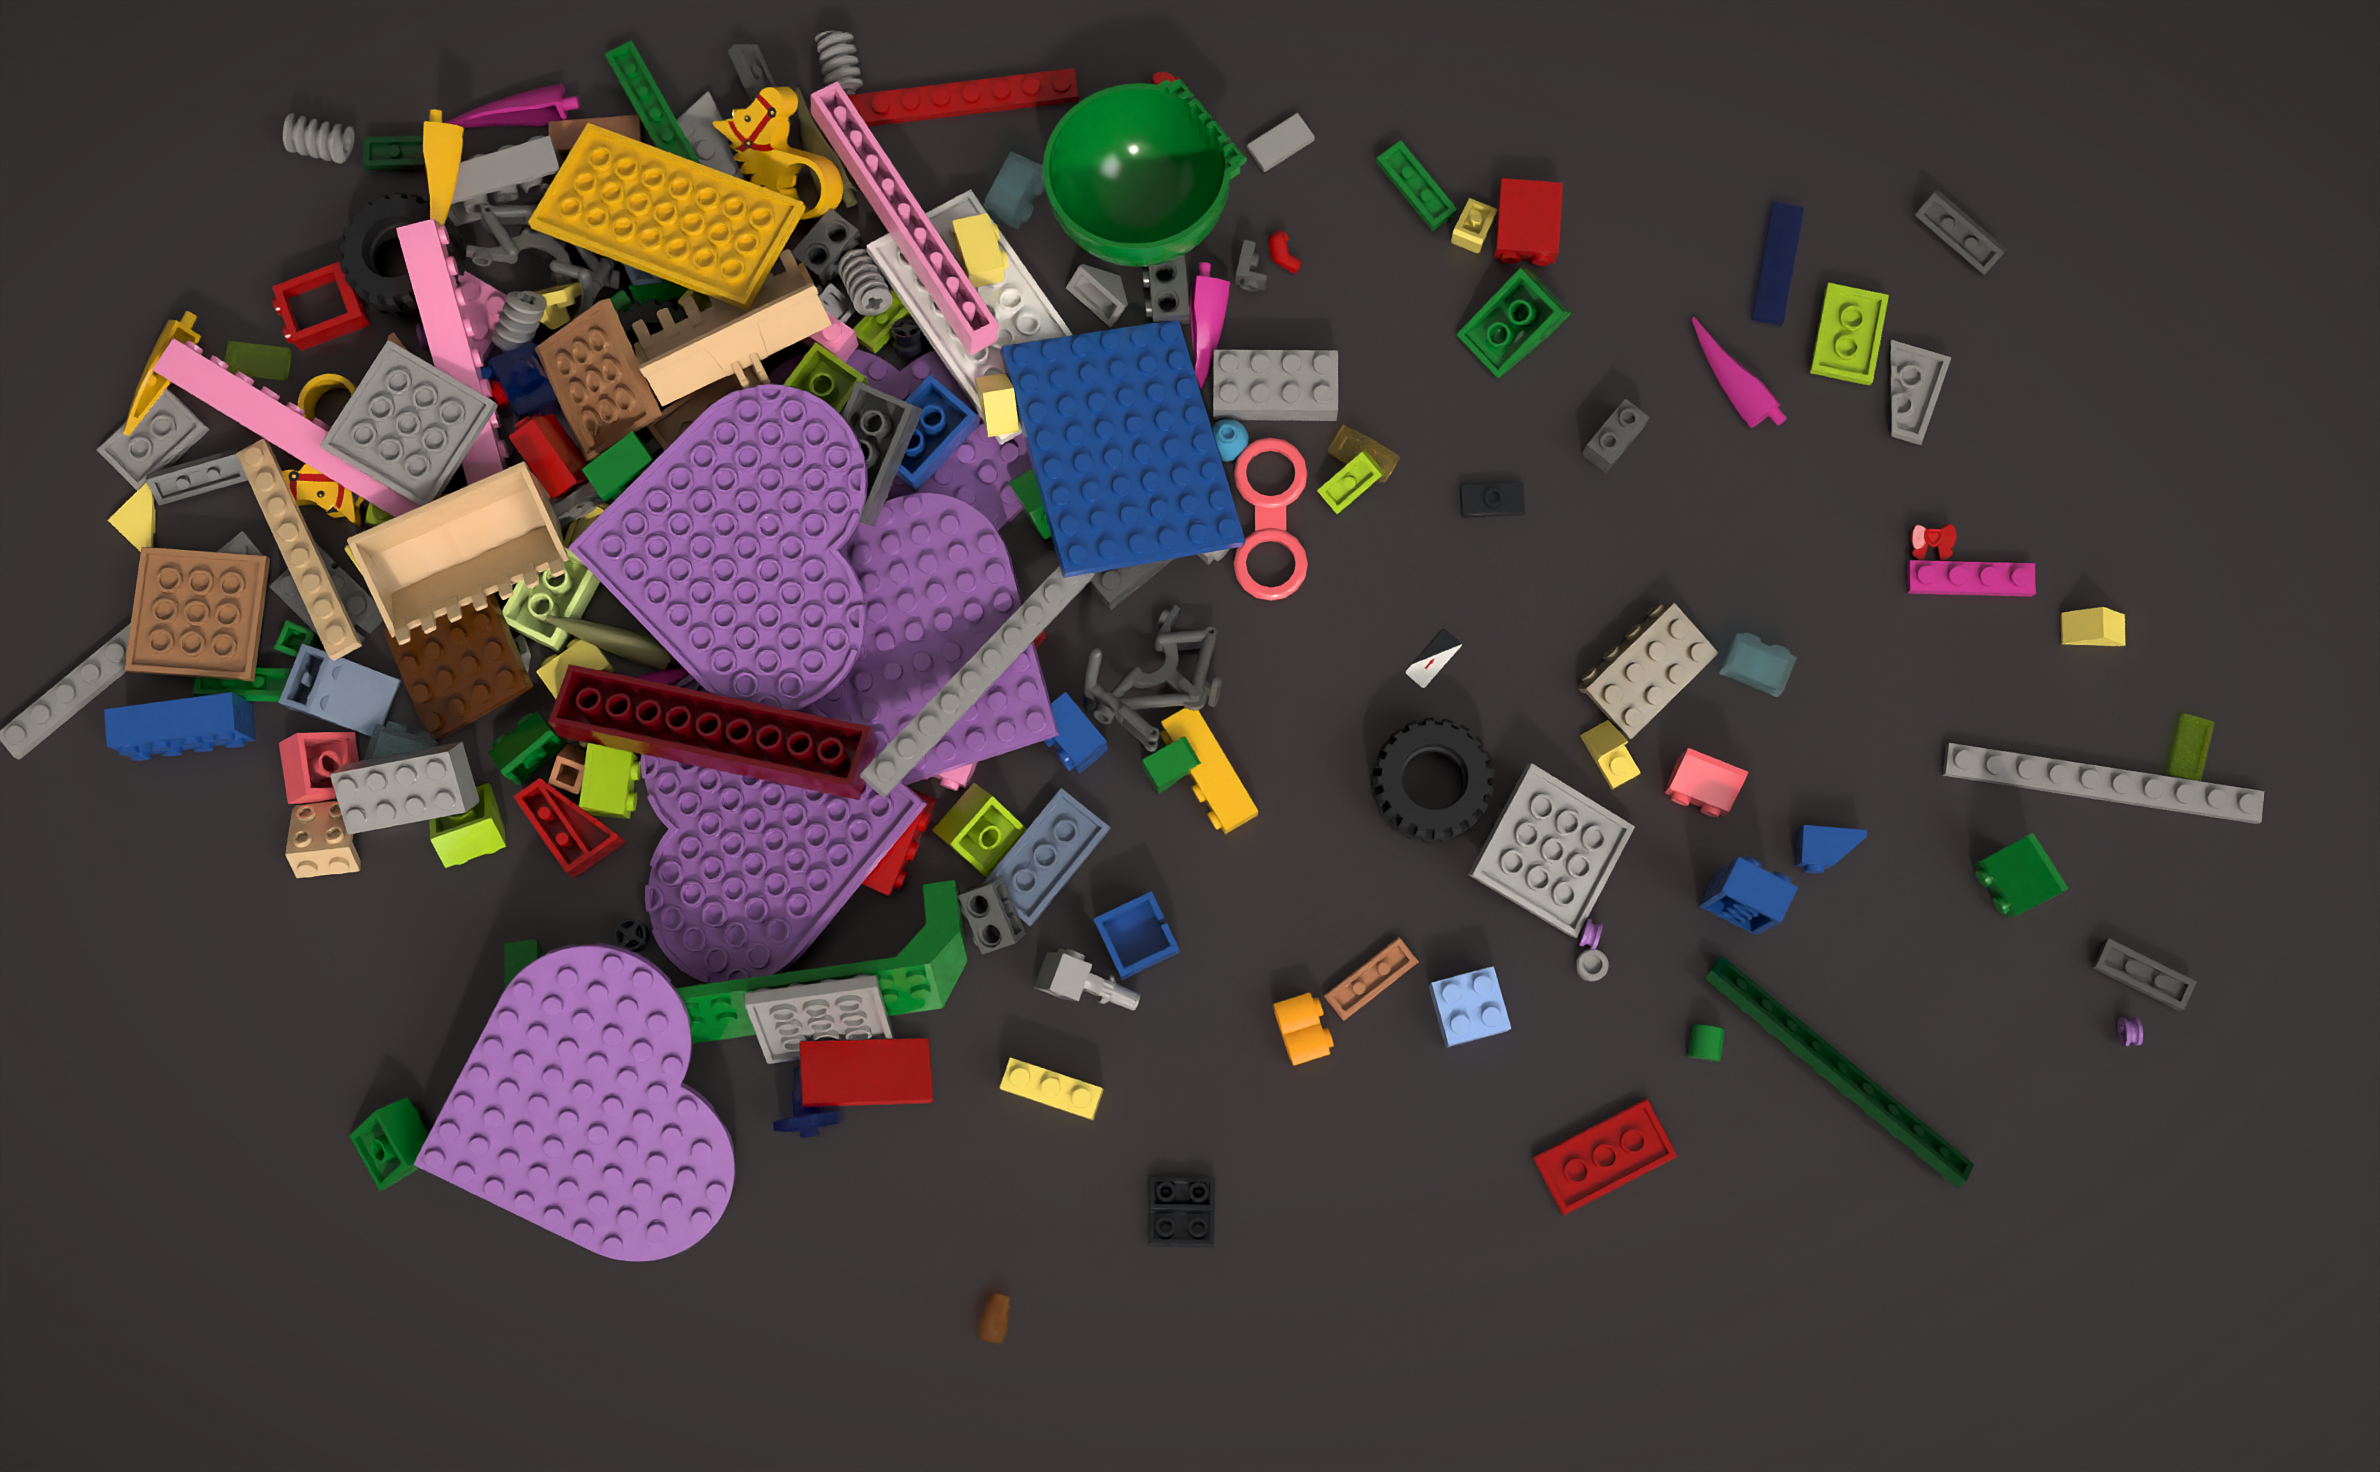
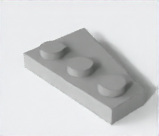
M707 91L677 119V122L702 165L747 181L734 160L728 138L712 124L713 121L723 119L709 91Z
M1891 340L1892 437L1922 445L1951 357Z

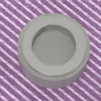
M1597 949L1583 951L1575 962L1577 974L1582 979L1590 982L1603 978L1609 967L1607 957Z

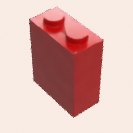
M1501 178L1498 189L1494 259H1501L1502 262L1508 264H1515L1519 261H1531L1532 264L1537 266H1547L1550 263H1555L1559 253L1563 183Z
M538 413L532 418L527 416L514 425L516 431L508 436L552 499L573 493L576 487L589 481L581 470L588 465V462L585 461L583 455L554 414L542 416Z

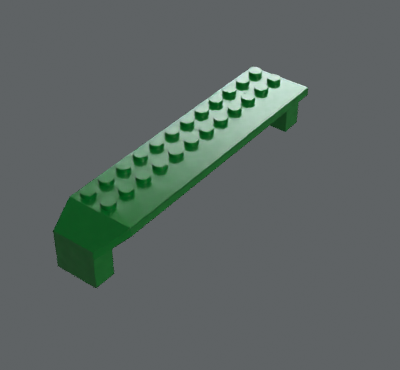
M955 880L923 884L926 925L897 957L675 988L680 998H683L691 1021V1043L756 1035L745 1007L744 993H752L762 988L771 990L787 988L792 984H817L827 979L839 981L852 979L858 975H876L888 1016L942 1009L968 961L964 918L960 909V899ZM537 939L505 943V990L518 972L527 964L545 955Z

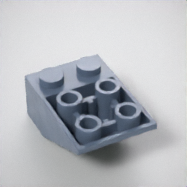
M302 644L278 703L299 713L378 739L401 681L342 657L333 661L328 657L327 652Z

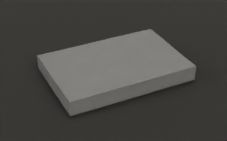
M166 388L129 436L123 434L125 422L96 450L138 491L147 482L146 477L148 473L171 467L210 429L177 396Z

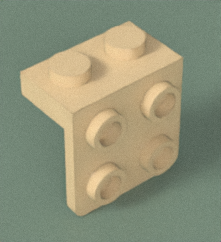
M338 801L297 805L292 809L285 855L296 878L360 871L361 860L352 842L353 834H347Z

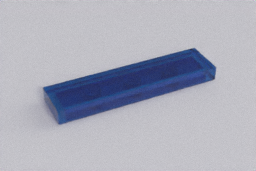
M1774 202L1772 205L1751 320L1782 326L1784 323L1804 207Z

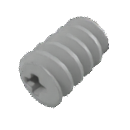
M826 31L818 34L815 40L818 43L817 51L820 54L821 72L825 77L824 86L827 87L838 81L846 95H854L856 89L863 85L861 79L855 78L860 75V69L852 67L858 64V58L856 56H849L856 52V47L849 44L854 40V36L851 33H843L841 31Z
M290 113L285 119L283 143L288 152H298L300 155L306 156L309 154L312 158L321 157L325 161L333 160L335 163L342 164L347 160L353 148L355 134L350 126L346 128L343 134L341 124H336L331 131L329 121H324L320 128L319 120L316 118L310 121L309 126L306 116H300L297 121L296 115Z
M854 249L847 252L838 263V272L855 310L865 316L882 314L891 306L893 298L879 268L866 250Z
M533 291L509 292L506 297L507 302L503 305V312L499 315V321L495 326L496 331L491 336L494 344L501 348L503 353L512 358L523 359L528 355V350L532 345V340L536 335V330L547 307L545 298Z

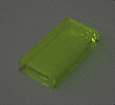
M228 341L224 362L229 365L227 371L232 374L240 371L246 376L287 380L292 350L287 347Z
M2186 713L2180 715L2166 775L2201 781L2215 724L2214 721Z

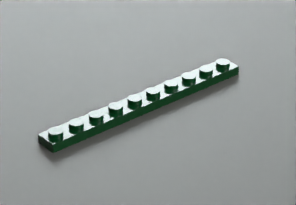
M1721 956L1714 963L1705 979L1717 991L1722 992L1741 1011L1750 1015L1766 1032L1774 1035L1786 1045L1789 1051L1803 1059L1817 1074L1833 1084L1842 1095L1850 1098L1862 1108L1866 1115L1874 1118L1886 1128L1894 1138L1903 1142L1918 1158L1924 1160L1939 1172L1943 1179L1950 1181L1958 1189L1967 1182L1975 1165L1724 956Z

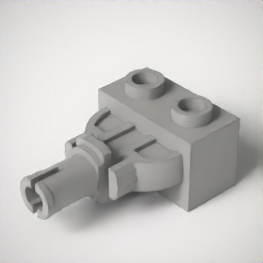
M1060 948L1058 952L1046 953L1033 988L1061 999L1079 1001L1082 991L1097 996L1096 1002L1106 1004L1109 1001L1130 1010L1136 1009L1140 1000V993L1117 984L1112 975L1107 974L1103 979L1090 973L1092 964L1083 961L1085 955L1070 949L1064 950Z

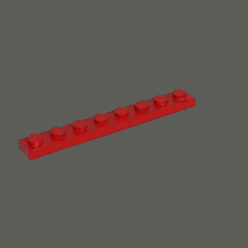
M1075 68L847 95L868 127L1079 101Z

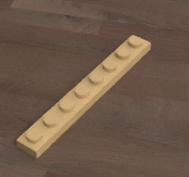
M263 438L236 454L327 655L335 661L359 648L362 644L269 442Z

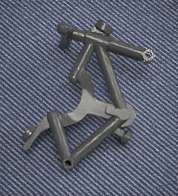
M541 184L539 203L550 184ZM483 205L481 208V226L487 230L497 247L485 248L467 245L466 257L472 258L474 264L489 266L492 261L514 264L518 260L520 250L528 247H538L546 250L555 259L549 264L551 271L579 279L582 290L581 303L573 320L593 306V301L603 286L618 289L620 271L612 270L616 260L602 256L599 261L594 252L574 245L589 268L586 269L570 264L568 253L559 243L554 241L555 237L542 232H539V234L520 235L513 238L509 236L503 225L529 224L528 221L538 205Z
M1174 605L1171 611L1164 609L1158 621V626L1161 629L1155 638L1154 648L1157 652L1165 654V663L1158 671L1146 674L1142 672L1140 667H1133L1111 692L1107 691L1097 682L1103 652L1099 648H1093L1089 655L1083 688L1084 708L1087 711L1094 710L1097 698L1100 704L1094 713L1095 718L1101 723L1110 724L1113 718L1116 717L1117 721L1141 741L1148 751H1155L1157 749L1159 730L1149 725L1134 709L1183 705L1186 709L1196 711L1204 707L1206 695L1209 696L1208 705L1215 707L1222 684V679L1217 676L1212 684L1205 681L1215 647L1217 629L1209 626L1203 630L1171 632L1170 629L1180 612V607ZM1200 649L1190 683L1176 671L1179 660L1178 651ZM1164 682L1176 692L1175 694L1122 698L1131 687L1144 689Z

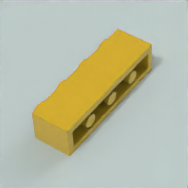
M1184 708L1161 721L1163 731L1159 732L1164 744L1167 746L1185 736L1200 760L1201 764L1188 773L1195 783L1191 788L1200 803L1206 801L1211 812L1207 813L1216 830L1222 828L1223 832L1227 834L1258 816V809L1198 710L1194 711Z

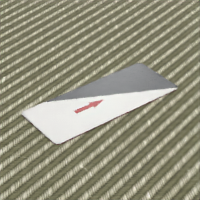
M1443 629L1407 669L1406 674L1422 688H1425L1462 646V643Z

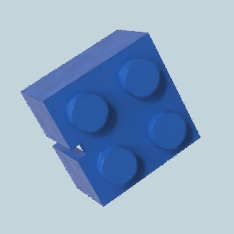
M1065 692L1051 703L1059 735L1043 741L1048 747L1054 744L1058 748V751H1056L1058 759L1068 771L1074 768L1080 774L1108 751L1107 742Z
M1152 891L1094 918L1095 925L1122 980L1180 953L1168 924H1163L1161 927L1159 925L1164 922V916Z

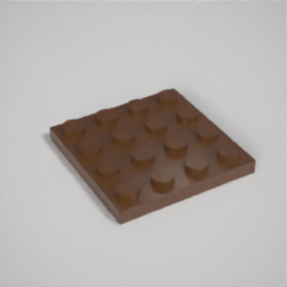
M494 593L487 596L488 606L480 611H476L473 602L461 607L462 618L455 622H450L447 614L435 618L437 628L430 633L425 634L421 625L410 629L411 640L402 645H399L396 636L391 637L388 628L383 630L429 743L441 741L533 688V684Z

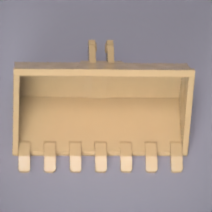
M789 249L782 251L779 255L786 271L774 277L771 271L769 272L748 311L708 296L713 306L700 312L693 297L688 296L681 300L688 318L675 324L668 308H663L657 312L663 330L653 335H650L642 319L632 324L639 340L634 343L639 369L643 376L647 378L662 406L736 373L743 389L751 388L752 385L745 376L743 369L754 364L757 370L756 374L760 382L767 385L771 382L761 360L832 326L817 295L819 293L804 263L797 265Z
M524 461L347 539L391 637L396 636L399 645L409 642L411 640L410 629L419 625L422 626L425 634L436 630L435 618L447 614L450 622L461 619V607L473 602L476 611L486 608L488 606L487 596L498 591L502 600L513 596L512 585L524 580L527 588L538 585V573L550 568L552 576L557 577L565 572L563 562L569 560L564 546L560 522L539 480L529 470Z

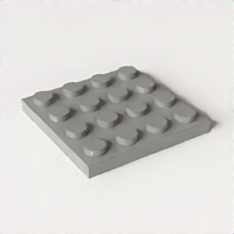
M388 340L321 442L320 447L421 507L439 499L498 405Z
M1527 763L1468 875L1570 937L1577 938L1635 826L1536 765Z
M858 975L852 979L839 981L827 979L817 984H792L787 988L773 990L762 988L752 993H744L745 1007L767 1064L799 1060L800 1041L894 1039L876 975Z

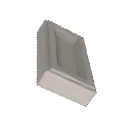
M1296 113L1249 143L1247 149L1262 171L1266 172L1313 142L1315 136L1300 115Z

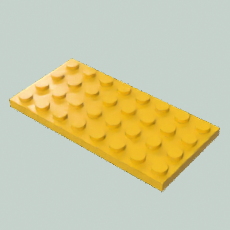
M587 123L528 223L534 230L748 311L806 208L802 201Z

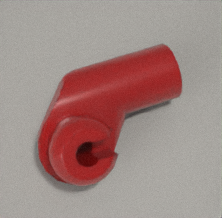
M1278 230L1271 234L1268 240L1271 260L1296 274L1303 261L1289 254L1287 246L1289 237L1284 231Z

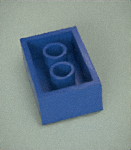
M931 374L905 400V402L923 409L896 475L915 492L926 483L979 426L977 414Z

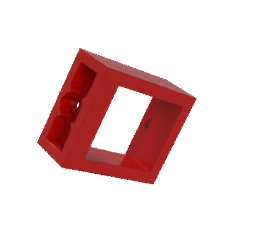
M339 262L272 286L276 296L272 299L273 306L277 314L283 316L286 324L282 326L283 334L289 344L293 342L301 351L371 325L361 297L346 282L345 274L341 271ZM337 281L348 313L300 331L288 298Z

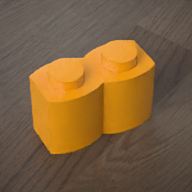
M1309 992L1272 1005L1292 1066L1330 1054L1329 1047L1334 1046L1329 1029H1322L1319 1017L1324 1014L1318 997L1312 998Z

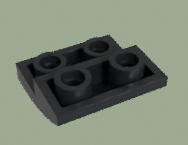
M1150 1177L1149 1247L1214 1248L1215 1178Z

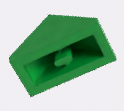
M1185 736L1142 760V768L1158 794L1164 792L1201 764Z

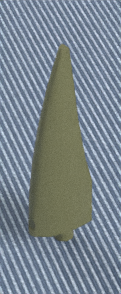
M798 87L796 89L798 98L797 115L803 149L806 152L826 157L834 163L840 172L843 183L841 199H843L846 207H852L857 203L854 193L858 192V189L850 172L820 130ZM808 166L816 191L819 194V197H821V183L819 177L816 174V172L810 166Z
M551 615L546 617L545 621L634 663L656 670H665L669 663L682 666L652 635L593 621Z

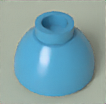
M1221 419L1211 426L1221 461L1236 460L1244 448L1249 445L1247 430L1240 422L1234 419Z

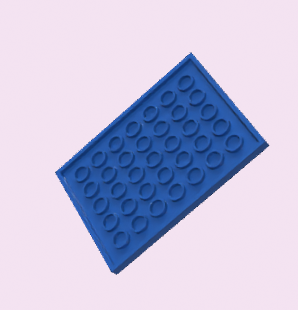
M1179 321L1157 322L1001 347V358L1006 375L1014 387L1017 415L1063 578L1242 547L1244 545L1243 531Z

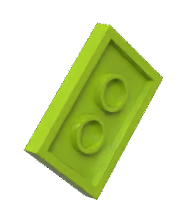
M1828 283L1825 287L1809 373L1870 386L1874 379L1889 295Z

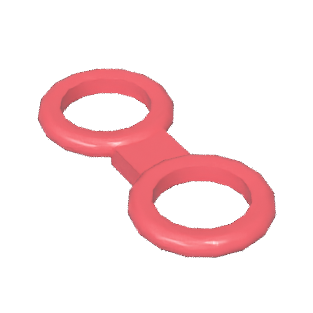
M1269 437L1249 444L1236 459L1233 473L1236 488L1245 500L1255 506V532L1245 538V543L1242 547L1237 548L1233 565L1236 579L1245 591L1256 598L1272 601L1286 598L1297 591L1306 577L1308 561L1305 549L1296 537L1286 532V506L1295 501L1304 490L1308 472L1305 459L1295 446L1285 440ZM1261 452H1279L1286 456L1293 464L1295 471L1294 482L1288 490L1280 495H1262L1255 491L1247 480V466L1252 458ZM1268 541L1281 543L1294 556V573L1281 586H1261L1251 578L1247 571V556L1260 543Z

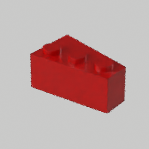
M541 778L513 796L563 870L573 878H576L627 842Z
M912 788L910 789L927 805L862 883L888 896L897 889L901 890L908 877V872L905 870L909 861H913L920 846L918 841L922 832L926 830L929 824L931 812L937 801L936 798Z

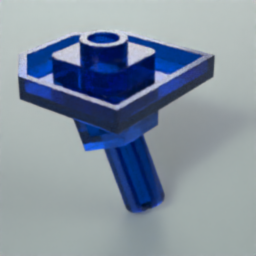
M532 342L488 360L516 417L558 400L535 351L538 345Z
M800 1065L794 1069L795 1091H792L794 1117L774 1121V1132L800 1133V1138L820 1135L819 1129L827 1128L828 1125L845 1123L844 1114L841 1112L821 1113L820 1107H802Z

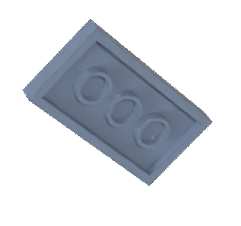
M1061 788L984 882L1003 876L1019 918L1031 927L1111 828Z

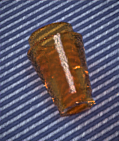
M991 1294L990 1300L976 1328L979 1331L977 1339L994 1344H1003L1004 1337H1008L1009 1297Z

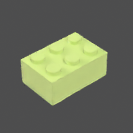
M566 547L569 560L563 562L565 570L563 574L553 577L549 568L538 573L539 584L532 588H527L524 580L518 582L513 590V596L509 597L502 610L509 629L560 654L564 651L572 634L545 621L547 615L581 619L601 582Z

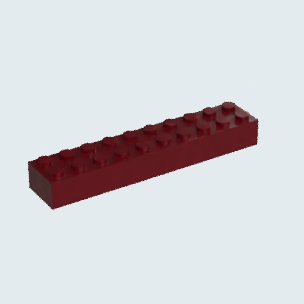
M571 664L568 666L548 721L560 737L860 800L865 781L860 775L872 762L878 745V740L870 726Z

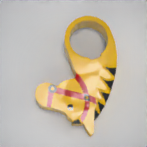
M764 88L748 108L731 109L727 120L712 122L713 126L728 138L734 160L745 179L750 183L801 201L796 188H794L797 179L795 174L805 164L816 172L821 183L820 200L814 209L805 206L806 209L800 219L822 217L828 210H835L838 207L843 194V183L840 172L834 163L826 157L791 148L787 144L789 134L788 118L796 111L798 106L797 95L791 88Z
M337 374L319 375L303 387L298 398V407L306 412L303 417L312 422L315 418L316 403L324 393L334 388H346L353 395L357 386L345 377ZM307 464L300 471H282L298 506H320L326 510V514L333 518L346 516L352 523L361 526L360 504L364 500L362 497Z

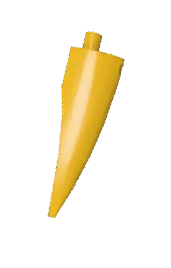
M432 109L429 111V121H424L423 154L430 195V219L440 222V226L445 224L458 179L464 128L454 124L442 123V111Z
M186 311L180 322L177 320L167 321L137 385L124 427V435L129 436L171 383V381L152 369L174 338L182 344L189 340L197 345L201 336L191 330L197 319V316L193 313Z

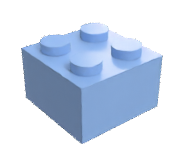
M1494 966L1432 982L1429 985L1446 1048L1507 1032L1511 1029Z

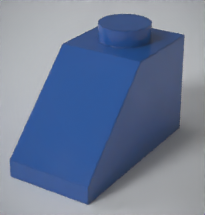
M1812 825L1801 826L1797 829L1795 867H1805L1804 872L1824 873V869L1834 866L1867 837V830Z

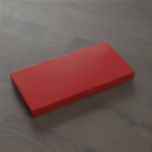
M929 1038L800 1041L802 1107L931 1103L933 1100Z
M1646 1098L1532 1158L1563 1216L1676 1158L1677 1154Z

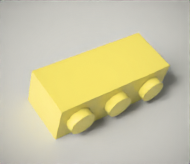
M1011 1057L1000 1089L1090 1120H1094L1103 1093V1088Z

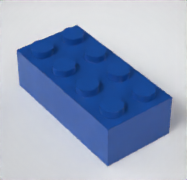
M232 692L104 709L107 747L119 752V755L131 757L133 761L151 759V754L162 753V756L182 755V750L194 749V752L213 751L214 746L225 745L226 748H239L245 746L247 741L256 740L253 704Z
M1744 856L1743 859L1738 857L1714 874L1699 907L1756 936L1782 922L1798 887L1791 884L1792 879L1787 875L1774 871L1772 874L1762 869V863L1748 856Z

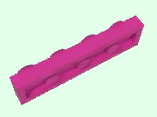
M1910 560L1907 562V593L2032 597L2036 594L2035 563Z

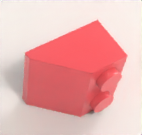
M355 732L296 733L279 742L288 804L319 803L337 799L330 774L345 764L359 762Z
M1688 748L1677 758L1664 793L1671 795V800L1684 806H1689V803L1701 807L1700 811L1702 813L1718 818L1719 815L1724 816L1730 811L1747 777L1748 771Z

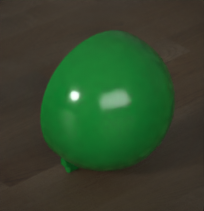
M1167 79L1159 85L1145 83L1118 85L1094 93L1080 101L1063 116L1047 142L1043 159V179L1052 212L1065 233L1076 244L1103 261L1122 266L1146 267L1169 262L1192 250L1202 242L1218 222L1229 196L1231 179L1240 174V166L1247 160L1234 142L1229 143V136L1215 120H1212V116L1197 98L1193 99L1194 94L1181 79H1177L1172 83Z

